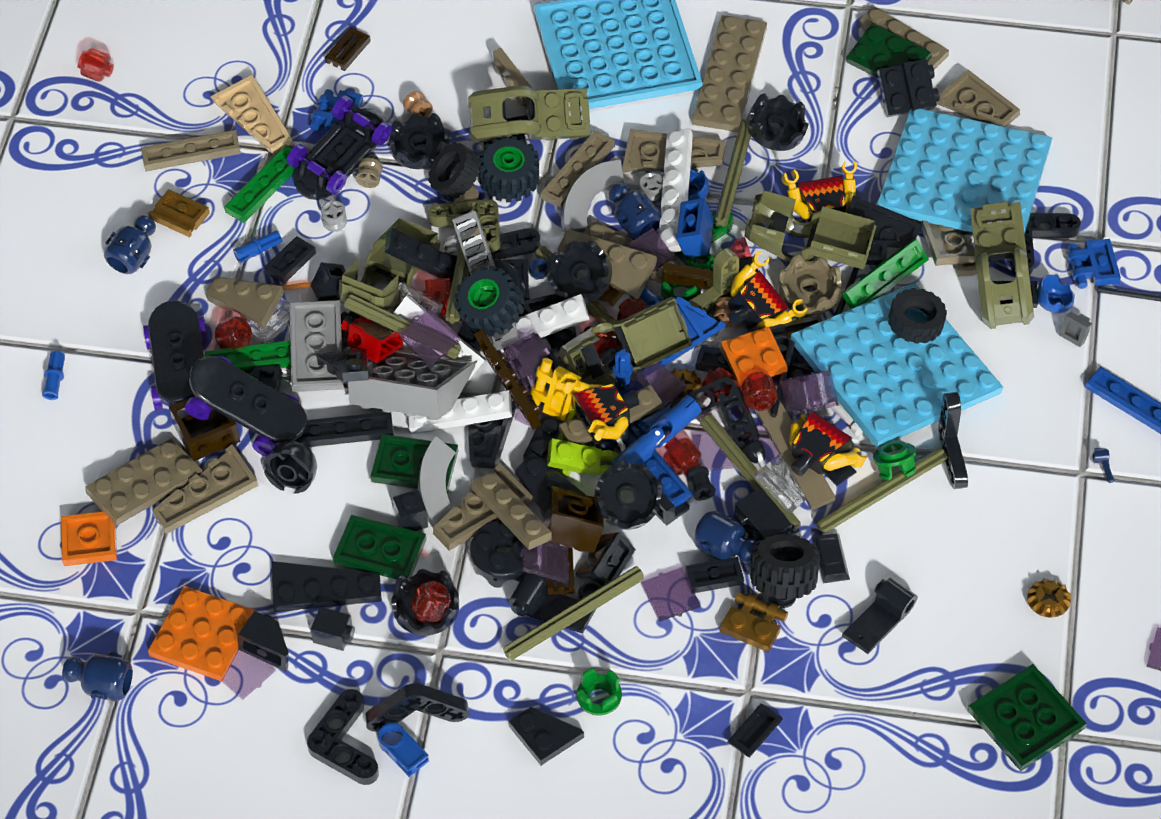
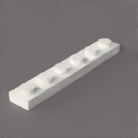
M690 128L667 133L661 200L662 217L659 225L657 249L661 255L682 251L676 236L681 202L688 201L693 133Z

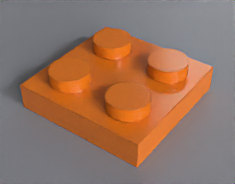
M770 327L721 342V348L740 387L787 372V364Z
M104 512L61 516L62 562L64 566L117 560L116 525Z

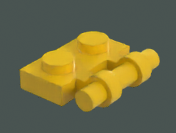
M544 358L541 365L537 367V380L532 385L530 401L534 400L537 406L541 402L545 403L542 412L566 422L573 407L574 393L573 391L569 394L563 391L565 384L561 383L560 380L566 373L572 372L561 366L552 372V360ZM574 374L578 378V381H581L582 377ZM546 383L550 384L549 391L545 387Z

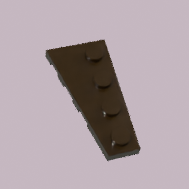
M483 329L476 332L474 336L487 362L505 389L509 390L511 398L515 401V404L531 428L534 430L542 424L537 416L541 413L534 400L528 401L527 397H529L526 388L522 383L517 384L518 377L511 366L507 368L505 365L507 361L501 351H496Z

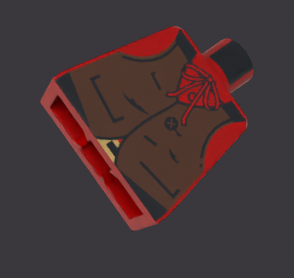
M346 316L341 324V329L349 333L348 347L361 350L366 349L367 358L373 362L378 363L403 347L405 336L363 316L358 319Z

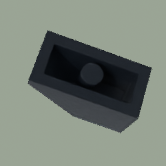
M254 611L238 634V650L286 672L288 669L289 652L279 622L269 615H263Z

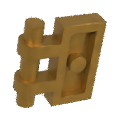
M738 592L735 602L742 604L743 607L739 609L731 605L720 625V632L769 653L781 629V626L773 622L775 618L785 622L788 612L780 609V605L775 603L768 604L758 600L756 595L751 593L746 595ZM753 609L766 614L764 619L751 614Z

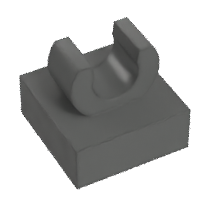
M1070 311L1064 319L1059 336L1081 347L1085 344L1092 323L1089 322L1090 318L1083 314L1078 316Z

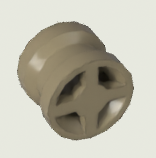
M363 158L360 160L356 182L365 188H375L380 182L379 175L383 169L382 164L373 158Z

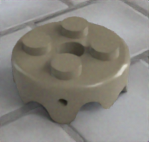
M796 255L792 258L790 264L780 272L779 295L789 306L790 310L796 300L802 299L803 302L795 307L797 311H803L808 308L805 315L823 314L831 310L840 298V269L837 265L831 267L820 257L814 261H806L802 255ZM807 286H812L816 290L808 292L805 291L803 288Z

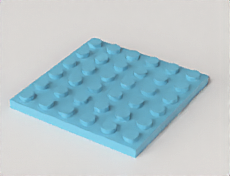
M559 0L534 5V13L556 90L587 88L589 109L701 89L702 80L676 0Z
M910 109L877 206L905 218L918 221L925 220L928 223L940 224L945 227L973 233L971 208L1001 202H1020L1025 234L1053 137L924 109H917L915 111Z
M916 283L792 333L790 341L795 342V348L876 448L939 421L944 393L958 392L962 411L1001 394L1003 390L1002 384L947 320H945L940 336H937L934 341H928V343L924 344L904 341L905 339L899 338L891 330V326L888 324V315L893 298L905 289H920ZM908 309L905 312V316L914 322L925 323L930 319L927 313L918 309Z

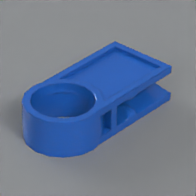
M389 723L382 726L379 730L378 741L381 750L408 777L429 762L427 758L429 755L399 724ZM391 732L399 733L402 736L400 742L395 745L385 744L382 739Z

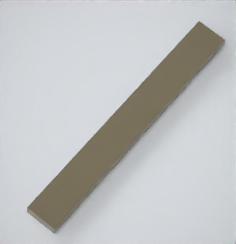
M719 344V350L721 351L723 357L725 358V360H726V362H727V359H726V357H725V355H724V352H723V350H722V348H721V344ZM768 379L741 386L811 511L835 501V495L823 474H818L810 468L803 476H799L792 471L790 466L796 460L792 456V446L789 444L790 426L793 422L781 401L777 416L775 418L770 416L776 393Z

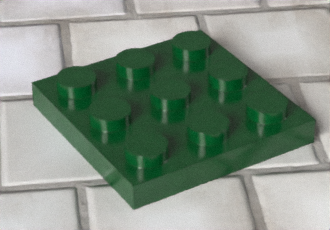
M1034 664L968 705L967 710L1020 771H1023L1085 730L1087 725L1083 718Z

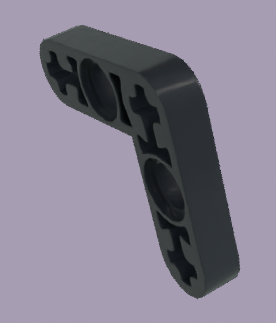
M1070 213L1030 214L1024 234L1025 243L1028 245L1026 252L1029 275L1033 272L1035 262L1033 238H1074L1079 234L1081 225L1078 216ZM1045 222L1048 223L1051 227L1048 229H1042L1038 226V224ZM1013 258L1010 259L1011 270L1016 275Z
M526 228L500 234L501 243L507 242L512 246L508 249L499 248L497 251L492 252V258L502 260L535 252L540 247L539 232L532 228Z
M727 377L720 378L686 394L691 396L701 407L702 412L697 417L721 407L737 446L745 448L749 444L759 441L758 429L746 400L744 401L745 397L741 387L736 380ZM725 383L727 385H732V389L729 390L730 395L725 393L716 395V393L714 392H720L724 390ZM702 393L710 395L711 401L707 407H702L699 404V397ZM686 395L674 400L670 407L675 406ZM735 406H740L743 410V416L735 421L731 417V410ZM745 422L748 423L747 425H743V427L746 432L752 434V436L749 437V443L747 441L741 440V438L744 436V432L742 428H736V425H741Z
M958 392L943 394L938 425L939 440L942 449L947 454L945 462L953 489L968 487V474L957 437L961 416V401Z
M412 683L403 686L369 709L365 714L366 728L377 732L382 726L389 723L396 724L414 711L449 722H460L469 717L467 700L423 684Z
M348 689L340 694L309 735L307 747L313 758L359 784L370 785L379 776L376 760L342 741L364 710L362 694L358 690ZM356 700L357 705L351 704L347 709L346 702ZM333 719H340L344 722L338 729H332L328 726L329 722ZM323 740H324V742H325V747L319 746V747L316 749V748H315V743L321 744V743L323 742ZM345 752L351 756L350 760L345 763H339L335 760L339 753ZM368 767L371 768V773L365 772L361 774V768L365 770Z

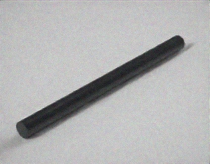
M853 267L845 289L855 282L860 268ZM843 295L834 316L841 314L846 301Z
M1098 286V293L1161 302V295Z
M789 341L784 359L787 364V372L780 374L770 416L773 418L777 416L795 345L794 341Z

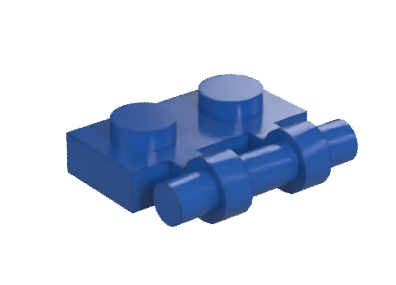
M326 89L324 94L318 99L317 110L313 111L311 115L310 128L317 131L320 125L325 123V131L328 132L338 121L332 115L336 102L342 96H347L353 100L352 108L357 106L360 109L363 103V95L340 90L338 96L335 97L332 90Z
M1110 238L1085 241V249H1078L1077 244H1070L1068 246L1069 253L1067 257L1069 263L1072 264L1073 280L1077 282L1078 288H1086L1088 286L1086 279L1093 278L1095 286L1120 284L1121 276ZM1082 261H1088L1089 266L1083 267Z

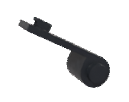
M526 573L522 576L511 595L509 605L511 610L519 616L526 615L538 620L547 621L579 600L562 594L548 595L546 583L540 577ZM596 609L572 623L566 629L583 634Z
M891 577L887 580L882 579L877 584L874 591L876 593L875 601L842 633L843 638L866 654H869L910 613L918 599L915 593Z

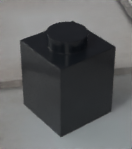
M320 263L310 285L318 301L340 300L339 281L342 280V275L346 272L344 265Z
M418 489L393 497L395 516L401 528L418 531L428 527L426 508Z
M323 607L319 608L310 629L313 643L344 651L347 642L352 641L355 633L351 615Z

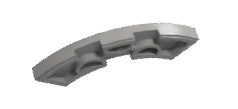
M621 160L598 164L588 169L575 181L563 203L561 213L562 232H566L567 229L577 232L585 231L588 227L587 215L589 206L594 197L601 191L618 183H625Z
M437 436L423 455L418 481V491L426 508L427 520L432 528L453 508L447 495L446 473L451 459L456 454L454 450Z

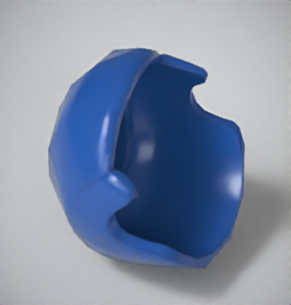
M690 169L688 201L706 198L710 186L704 171L695 172Z
M1046 275L1039 283L1037 299L1043 309L1060 314L1067 312L1073 306L1075 294L1070 289L1069 283L1061 284L1059 282L1058 275Z

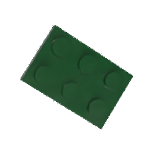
M872 23L846 56V61L848 64L878 78L877 71L879 69L900 66L907 62L927 59L929 62L932 55L930 51Z
M382 434L370 476L371 482L418 489L420 463L432 441ZM445 443L456 452L449 463L446 473V490L448 493L459 450L457 444Z
M351 515L333 556L334 564L361 571L380 573V576L396 580L401 575L410 578L413 575L427 540L426 534Z

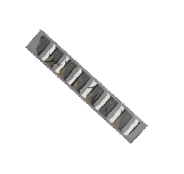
M474 210L453 219L452 221L469 272L474 269L476 272L480 271V267L483 266L487 269L490 266H495L477 212ZM515 322L512 324L513 328L511 330L505 329L502 335H498L496 332L494 337H492L497 351L521 342Z

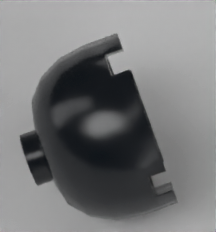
M286 441L276 445L263 463L266 467L264 471L265 476L272 485L284 491L285 487L296 489L294 491L295 494L306 491L312 484L317 472V461L313 452L304 444L296 441Z

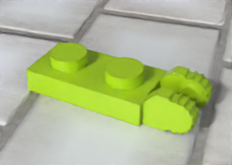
M552 438L548 447L547 466L596 477L597 475L601 476L611 467V465L600 466L601 461L611 463L619 453L611 450L601 451L602 449Z

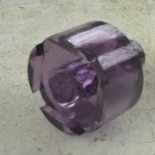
M535 332L503 348L509 360L507 361L508 367L511 366L515 374L518 373L521 378L518 380L519 384L522 383L527 392L531 391L532 385L536 383L537 367L541 365L544 358L550 359L548 356L550 353L545 343ZM554 361L551 366L552 372L556 369Z
M830 370L812 372V374H803L781 380V388L789 416L799 415L803 412L804 414H809L811 411L818 412L820 408L826 409L839 405Z

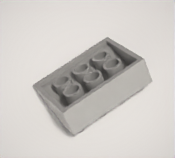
M396 350L378 363L372 360L367 361L369 380L348 382L349 404L360 405L364 409L377 408L382 409L383 412L395 411L404 413L406 416L418 415L424 416L429 420H438L453 408L475 368V362Z

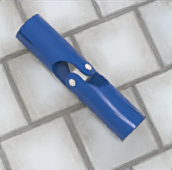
M686 395L647 430L645 435L637 438L613 459L611 465L620 461L643 465L652 457L657 447L660 448L668 443L702 412L699 404L691 396ZM663 426L667 428L670 434L665 437L663 430L658 427Z

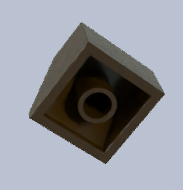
M555 486L551 487L543 522L552 532V540L548 542L554 545L561 544L572 547L580 552L594 553L604 529V519L597 511L594 497Z

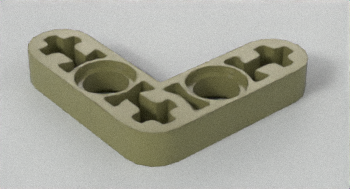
M494 200L436 204L427 211L430 225L446 227L454 226L452 220L465 215L459 213H470L475 210L486 240L491 237V241H487L490 252L497 251L501 246L499 209L497 202ZM486 225H494L492 227H483Z
M726 248L722 250L714 259L713 287L688 301L693 307L707 312V315L716 311L715 306L719 298H732L730 290L733 278L739 273V257L731 249Z

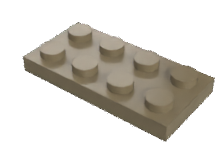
M171 438L85 486L86 494L117 526L170 496L177 489L180 490L189 484L188 480L195 474L199 475L202 473V469Z

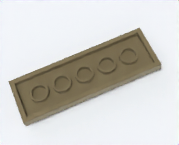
M721 15L693 114L692 125L738 132L765 38L767 22Z

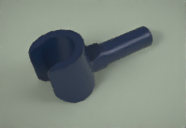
M1094 448L1093 463H1102L1108 483H1113L1115 480L1110 469L1109 450L1106 448Z

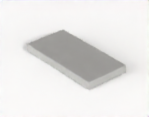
M340 300L290 302L292 392L344 389L343 382L336 375H332L327 371L326 364L319 366L317 363V353L342 351Z

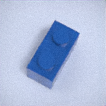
M705 198L681 202L676 239L686 258L710 254L714 218Z

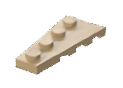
M253 75L210 96L213 103L271 154L280 151L285 145L293 144L291 136Z

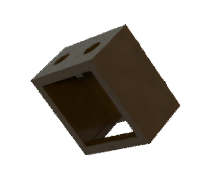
M188 399L169 406L172 423L193 461L240 442L236 422L213 408L208 419L200 420L191 415L180 418L177 411L185 408Z

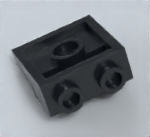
M927 59L907 62L900 66L883 68L877 71L886 117L909 114L910 109L912 111L917 109L931 110L937 106L936 102H939L940 99L937 87L933 88L931 80L935 77L934 67L932 64L928 65Z

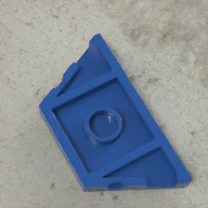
M677 297L675 301L680 314L683 315L692 345L681 352L662 359V361L651 364L643 369L641 368L644 380L725 329V323L715 320L707 315V312L700 308H695L690 302Z

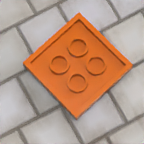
M184 586L148 650L149 656L223 682L240 651L238 650V634L256 610Z

